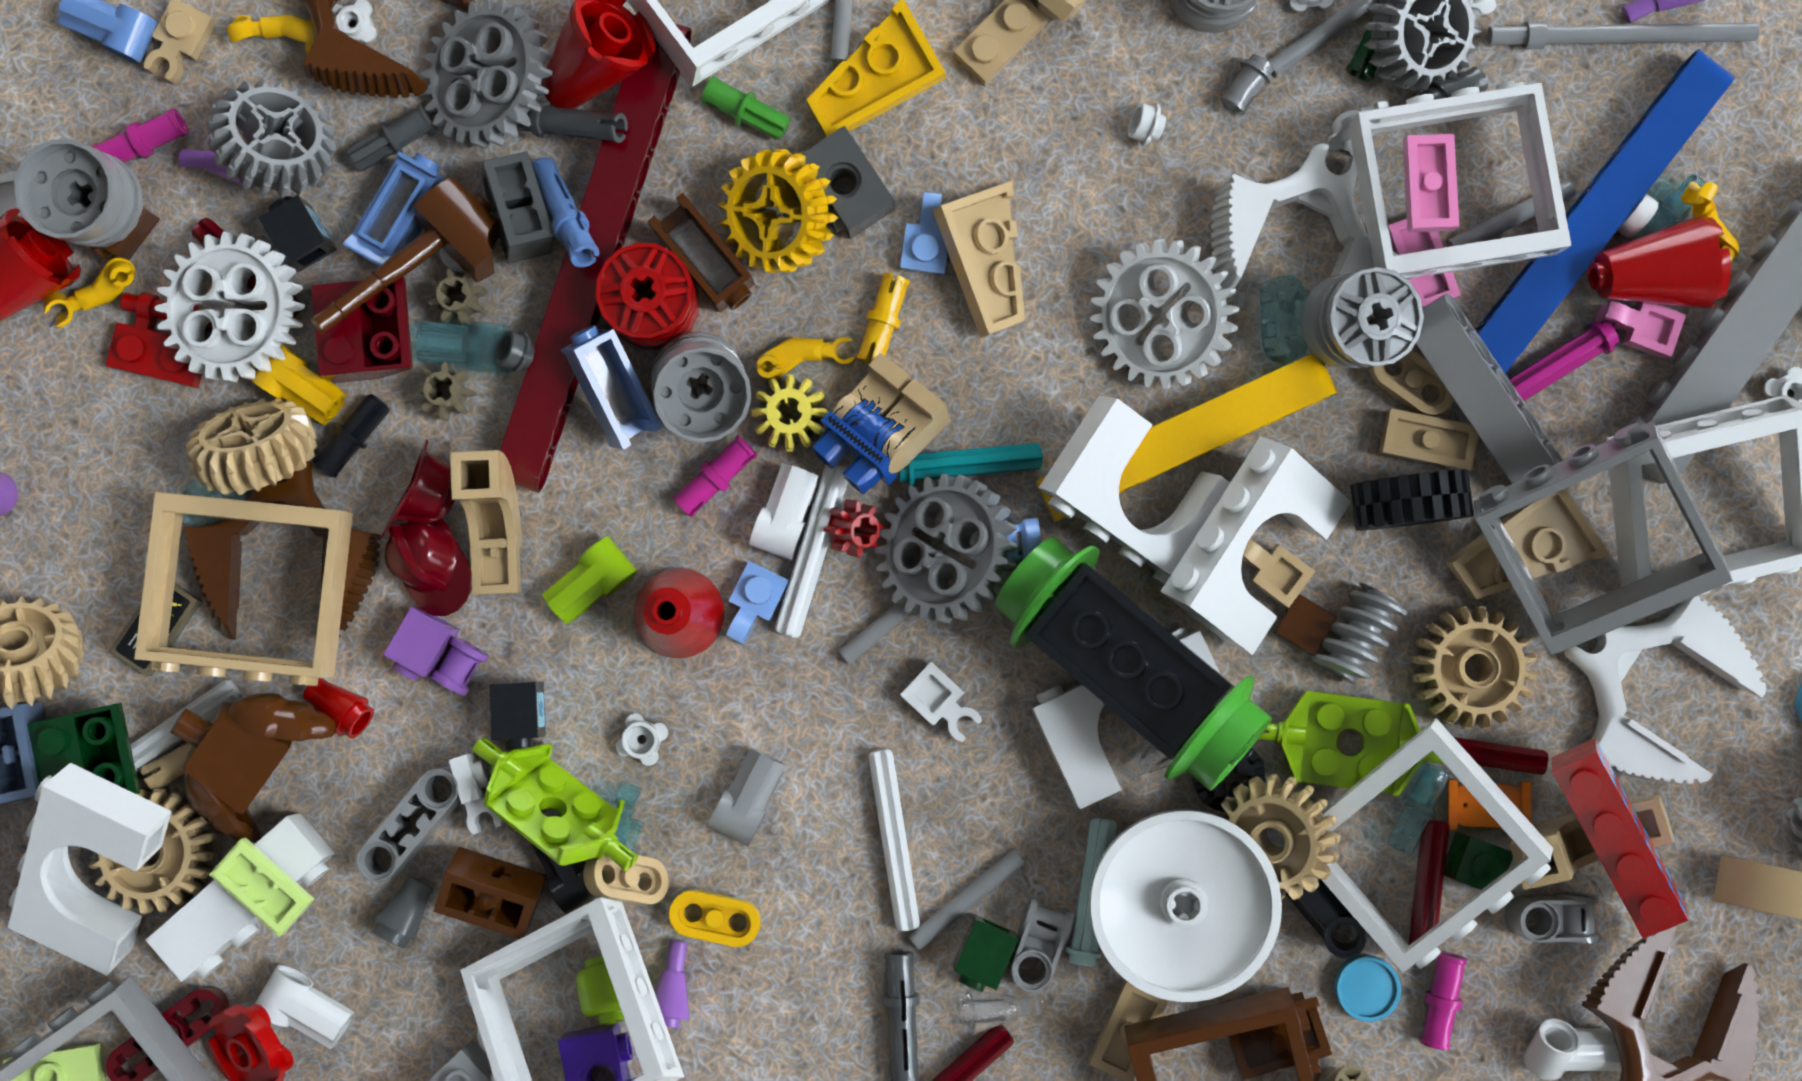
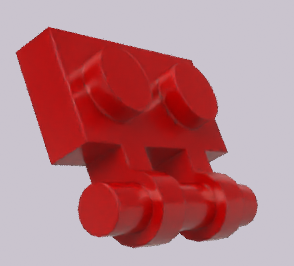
M125 292L120 300L121 310L136 313V321L134 326L116 322L105 366L199 388L202 374L190 372V363L178 362L174 359L179 349L165 347L164 342L170 336L169 334L154 331L157 318L167 319V314L156 311L155 306L167 302L160 301L158 295L142 292L140 295ZM195 305L193 311H199V306ZM212 322L207 324L205 330L212 329Z

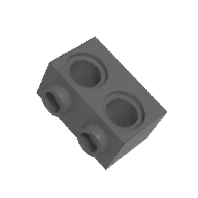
M528 151L483 161L482 183L492 209V215L498 221L499 238L507 263L510 264L551 254L554 234Z

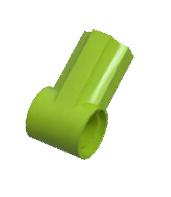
M610 536L604 537L590 547L577 560L579 564L542 594L546 604L566 625L575 621L604 595L607 597L616 592L638 572Z

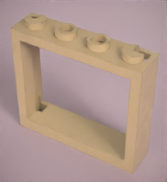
M155 492L134 659L152 661V670L180 672L181 664L197 666V675L226 677L227 669L244 670L243 679L272 682L273 673L290 675L289 684L318 686L319 678H334L353 513L333 509ZM183 515L329 529L313 662L167 647Z

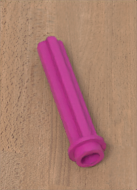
M1605 320L1600 323L1596 321L1589 323L1587 331L1509 379L1523 401H1526L1601 353L1610 354L1613 352L1614 345L1619 343L1618 334L1613 326Z

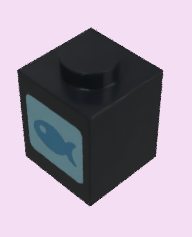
M299 195L294 197L286 196L283 199L276 200L268 207L269 212L259 217L277 251L285 255L284 263L289 267L295 268L297 272L304 270L337 250L311 204Z
M544 682L489 685L492 740L505 739L506 748L533 747V738L546 736Z

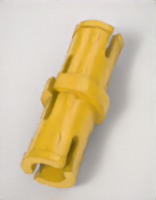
M883 272L873 310H868L865 317L868 325L859 353L856 356L857 360L869 364L870 358L872 362L880 352L886 356L893 331L899 330L901 324L898 315L907 287L910 285V280L897 275L895 282L894 274Z

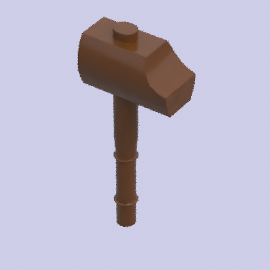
M454 177L430 189L413 206L416 222L426 232L390 257L376 271H371L370 276L336 301H331L329 306L311 318L314 326L322 334L342 319L346 320V316L381 290H387V286L411 272L441 248L476 283L494 274L492 249L499 238L498 221L490 214L492 211L490 204L479 193L472 196Z

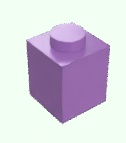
M411 606L383 655L395 661L392 668L407 678L416 681L419 675L421 677H431L433 670H438L452 646L449 643L452 637H457L461 629L438 616L426 613L419 607Z

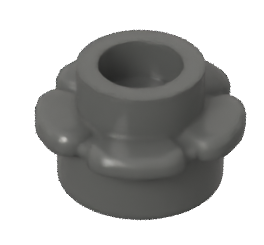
M506 331L496 345L494 361L496 365L504 367L507 374L518 373L521 369H527L532 363L535 347L531 344V339L527 336L526 332L519 331L515 333Z

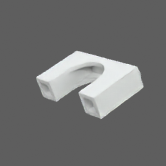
M1099 395L1039 488L1052 497L1048 504L1053 509L1070 519L1074 514L1087 522L1083 527L1087 533L1103 543H1107L1109 539L1113 540L1121 546L1118 552L1121 557L1139 568L1144 563L1156 571L1152 578L1164 586L1230 482L1220 475L1201 471L1177 509L1167 520L1152 528L1137 529L1128 521L1122 511L1119 501V483L1125 466L1152 424L1119 399Z
M1260 436L1160 592L1221 639L1253 655L1277 616L1248 593L1242 580V558L1252 534L1264 521L1274 515L1282 514L1294 526L1327 540L1351 501L1294 449Z
M1184 626L1171 632L1219 672L1200 631L1188 633ZM1081 683L1066 691L1059 684L1037 694L1036 697L1039 703L1030 708L1076 807L1079 809L1085 808L1121 791L1122 789L1102 749L1098 736V720L1104 703Z
M69 763L54 777L51 775L47 776L35 793L34 799L38 802L35 816L26 830V837L29 838L27 850L17 867V872L21 873L18 886L9 900V907L12 908L8 928L107 976L131 952L142 916L131 910L122 909V906L94 893L85 886L71 866L68 846L89 849L136 872L162 847L172 811Z

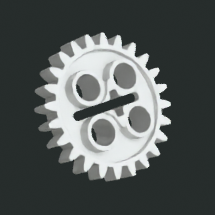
M222 232L220 240L207 234L204 237L205 248L190 242L188 244L191 254L190 258L178 254L174 256L180 267L177 272L164 270L163 273L172 282L170 287L163 286L157 288L160 294L167 296V303L155 306L156 311L167 314V319L159 323L157 328L172 333L166 339L164 345L165 347L179 349L174 359L178 362L190 363V372L198 374L205 372V378L217 381L222 377L225 381L237 382L239 375L242 378L253 380L256 374L255 367L260 371H272L269 357L285 360L284 352L280 348L282 343L296 344L295 339L288 332L290 328L303 327V323L292 317L293 312L304 309L305 304L293 301L292 296L303 290L302 285L288 282L296 270L287 265L281 266L285 255L274 250L270 252L271 244L259 239L255 242L254 237L243 233L237 238L232 233ZM255 274L256 285L253 291L248 293V280ZM209 277H212V288L205 294V282ZM236 302L250 306L267 303L265 310L252 311L231 308L226 309L224 313L212 309L193 311V307L198 304L233 306ZM255 320L256 332L249 339L247 329L249 324ZM212 322V334L206 340L204 335L205 328L208 323Z
M1165 239L1154 240L1152 251L1146 242L1136 245L1137 257L1129 250L1121 252L1120 258L1123 266L1117 263H1111L1106 266L1113 278L1097 280V285L1105 291V295L1093 297L1091 302L1102 307V313L1091 316L1090 321L1102 323L1103 329L1093 337L1098 340L1107 339L1109 344L1101 354L1102 356H1107L1115 353L1118 356L1113 366L1115 371L1127 365L1130 367L1128 373L1129 381L1137 379L1143 373L1145 387L1148 388L1155 385L1160 377L1163 389H1168L1174 385L1175 376L1181 386H1185L1191 383V372L1200 379L1208 374L1205 363L1215 367L1222 362L1215 350L1226 351L1231 349L1232 344L1223 335L1238 330V326L1227 321V316L1239 312V307L1227 305L1226 298L1232 296L1236 289H1222L1220 283L1227 277L1228 272L1223 271L1213 274L1210 271L1216 261L1214 256L1200 262L1198 259L1201 247H1191L1184 254L1183 240L1173 241L1169 251ZM1158 270L1164 271L1169 276L1170 288L1166 294L1158 291L1155 287L1154 276ZM1186 282L1191 285L1189 292L1167 312L1166 317L1169 321L1156 325L1147 336L1144 344L1140 345L1137 341L1139 336L1161 316L1162 311L1159 307L1172 303L1181 292ZM1190 301H1196L1203 308L1204 318L1201 324H1195L1188 317L1187 306ZM1129 304L1137 307L1140 312L1141 319L1138 327L1130 325L1126 320L1125 311ZM1161 335L1169 337L1173 342L1174 353L1171 358L1162 355L1159 351L1158 340Z

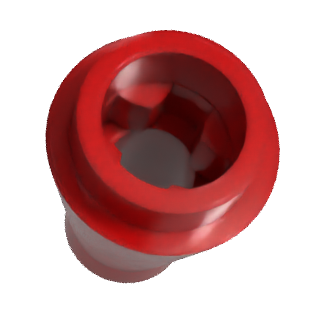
M323 678L318 679V686L308 685L303 693L304 700L309 702L316 710L324 712L335 721L336 734L338 736L346 735L351 739L357 737L366 729L373 718L374 709L368 705L367 698L329 683Z

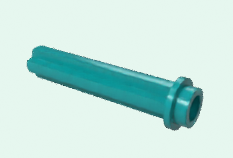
M1037 443L920 453L906 467L899 471L900 482H909V486H914V481L924 480L926 477L940 479L941 474L958 477V475L974 476L1039 470L1042 468L1043 454L1040 444Z

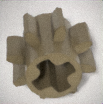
M448 268L447 278L441 282L431 281L433 287L436 288V298H432L428 303L433 308H445L440 318L445 323L449 324L454 316H457L461 323L469 326V316L475 312L485 313V310L479 305V297L485 296L488 292L483 286L472 287L475 281L467 273L460 278L451 268ZM454 291L463 293L466 298L463 303L454 302L450 299L451 294Z
M447 362L442 363L440 372L433 373L425 368L423 372L427 379L424 385L415 387V391L425 395L427 399L421 409L429 413L438 406L439 417L445 421L449 420L450 411L458 410L463 414H467L468 411L463 404L467 397L476 396V392L466 388L463 384L470 375L466 371L461 370L452 376V366ZM443 383L450 386L449 391L452 396L448 400L441 397L442 392L439 387Z

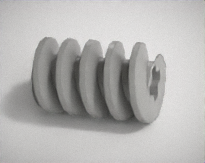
M1359 583V585L1366 592L1353 590L1349 594V599L1357 608L1344 606L1340 610V615L1348 624L1335 622L1331 626V630L1339 640L1325 638L1322 641V646L1330 656L1316 654L1313 657V661L1317 665L1353 685H1356L1353 681L1355 677L1371 678V674L1362 666L1364 661L1377 664L1380 662V658L1371 650L1373 645L1388 648V641L1380 634L1382 629L1397 632L1398 627L1389 618L1390 615L1406 616L1407 611L1395 599L1364 583Z

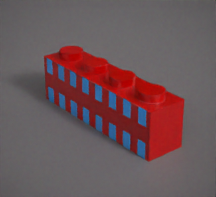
M1595 738L1553 756L1552 773L1642 938H1647L1689 921L1686 905L1597 740Z

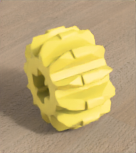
M788 374L785 380V389H780L778 382L773 378L768 381L771 390L774 392L771 397L762 391L757 392L756 398L767 406L766 408L752 409L751 415L756 419H768L759 424L755 431L761 436L774 430L768 440L769 447L774 449L778 446L782 437H785V449L788 453H793L795 449L794 438L800 437L802 445L808 449L812 446V443L806 433L810 430L815 435L821 436L825 432L824 428L813 422V420H821L829 411L824 408H813L825 400V396L820 391L807 397L813 385L811 380L805 379L797 390L795 389L794 375ZM790 403L798 404L797 411L801 416L798 422L794 423L790 419V424L782 423L784 418L779 411L782 406L786 404L790 408Z

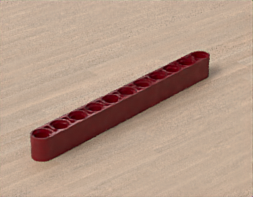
M675 23L690 43L691 28ZM655 37L654 54L650 57L649 62L644 68L622 81L612 113H622L626 116L628 131L615 130L616 133L626 135V138L621 143L602 140L580 207V211L586 215L589 221V233L599 249V257L594 256L597 260L590 266L577 267L572 264L566 249L534 346V358L526 370L500 451L505 454L509 461L515 485L539 493L546 483L579 383L561 349L573 344L570 336L592 325H596V327L598 325L601 312L595 297L597 277L604 262L624 246L681 73Z

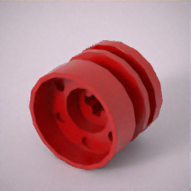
M635 243L620 248L604 262L597 277L595 297L601 315L624 341L640 349L660 350L664 343L681 333L691 332L699 316L700 296L689 270L673 251L654 243ZM641 286L645 289L651 288L655 296L651 301L648 298L644 297L641 299L637 290Z

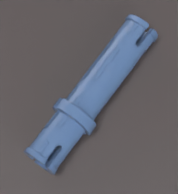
M542 157L532 162V167L535 170L534 173L545 208L552 219L551 226L558 241L564 243L574 266L587 267L592 265L597 260L594 256L599 257L600 253L589 233L590 226L586 215L577 209L553 159Z

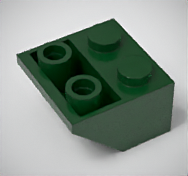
M122 703L27 724L39 785L47 776L51 775L54 777L65 766L72 763L130 792L140 794Z

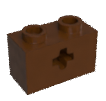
M459 847L445 871L433 912L521 939L525 937L534 917L547 875Z

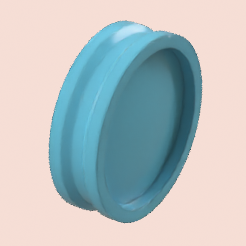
M1363 954L1349 958L1340 966L1334 978V994L1338 1004L1350 1016L1360 1021L1375 1022L1386 1018L1396 1009L1401 998V982L1398 974L1390 964L1373 955Z

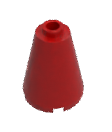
M627 0L574 1L552 52V57L546 69L553 71L551 76L541 80V85L549 90L545 97L553 106L576 109L647 65L655 51L654 35L647 20L639 11L633 15L623 6Z
M17 208L7 210L0 217V322L70 286L80 277L81 273L80 264L73 268L67 258L74 253L67 242L38 232L24 218L17 216L20 213V210Z
M1706 216L1694 217L1598 253L1594 263H1591L1589 266L1588 280L1591 288L1596 290L1605 299L1692 308H1711L1717 305L1714 303L1716 299L1724 298L1728 292L1731 278L1729 248L1720 249L1716 235H1724V232L1713 218Z
M687 568L667 569L652 576L640 589L634 605L635 626L645 644L660 655L670 658L692 657L706 650L718 637L724 622V602L717 587L703 574ZM672 603L675 606L676 612L674 617L668 620L666 611L669 604Z

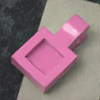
M1610 300L1607 306L1599 305L1594 321L1600 323L1605 320L1614 329L1627 331L1623 341L1624 345L1661 359H1667L1672 357L1686 315L1654 303L1637 302L1635 309H1632L1625 304Z

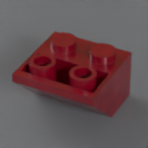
M404 277L387 286V290H381L346 316V320L342 319L322 334L315 327L320 377L332 383L381 379L413 369L406 281ZM361 281L311 285L314 316L329 306L331 301H336Z

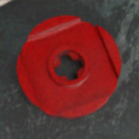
M239 1004L231 1005L209 1021L208 1028L215 1026V1036L208 1040L209 1048L218 1068L229 1081H283L285 1072L293 1067L294 1061L291 1052L280 1043L270 1026L271 1020L268 1012L259 1004H253L248 1008Z

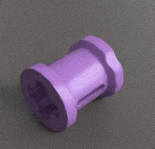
M453 636L449 642L452 645L451 650L440 669L433 670L431 678L442 686L466 696L469 691L468 682L479 663L486 662L489 655L471 643Z

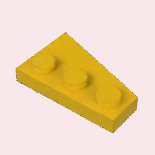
M899 0L892 8L890 15L877 28L874 27L865 36L864 42L846 61H842L806 99L807 106L825 137H828L843 126L850 132L946 79V72L904 0Z

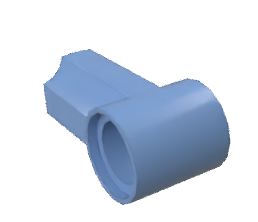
M61 0L58 7V24L62 27L99 42L108 51L137 64H141L153 38L152 34L158 25L156 20L134 8L119 4L116 7L102 0Z

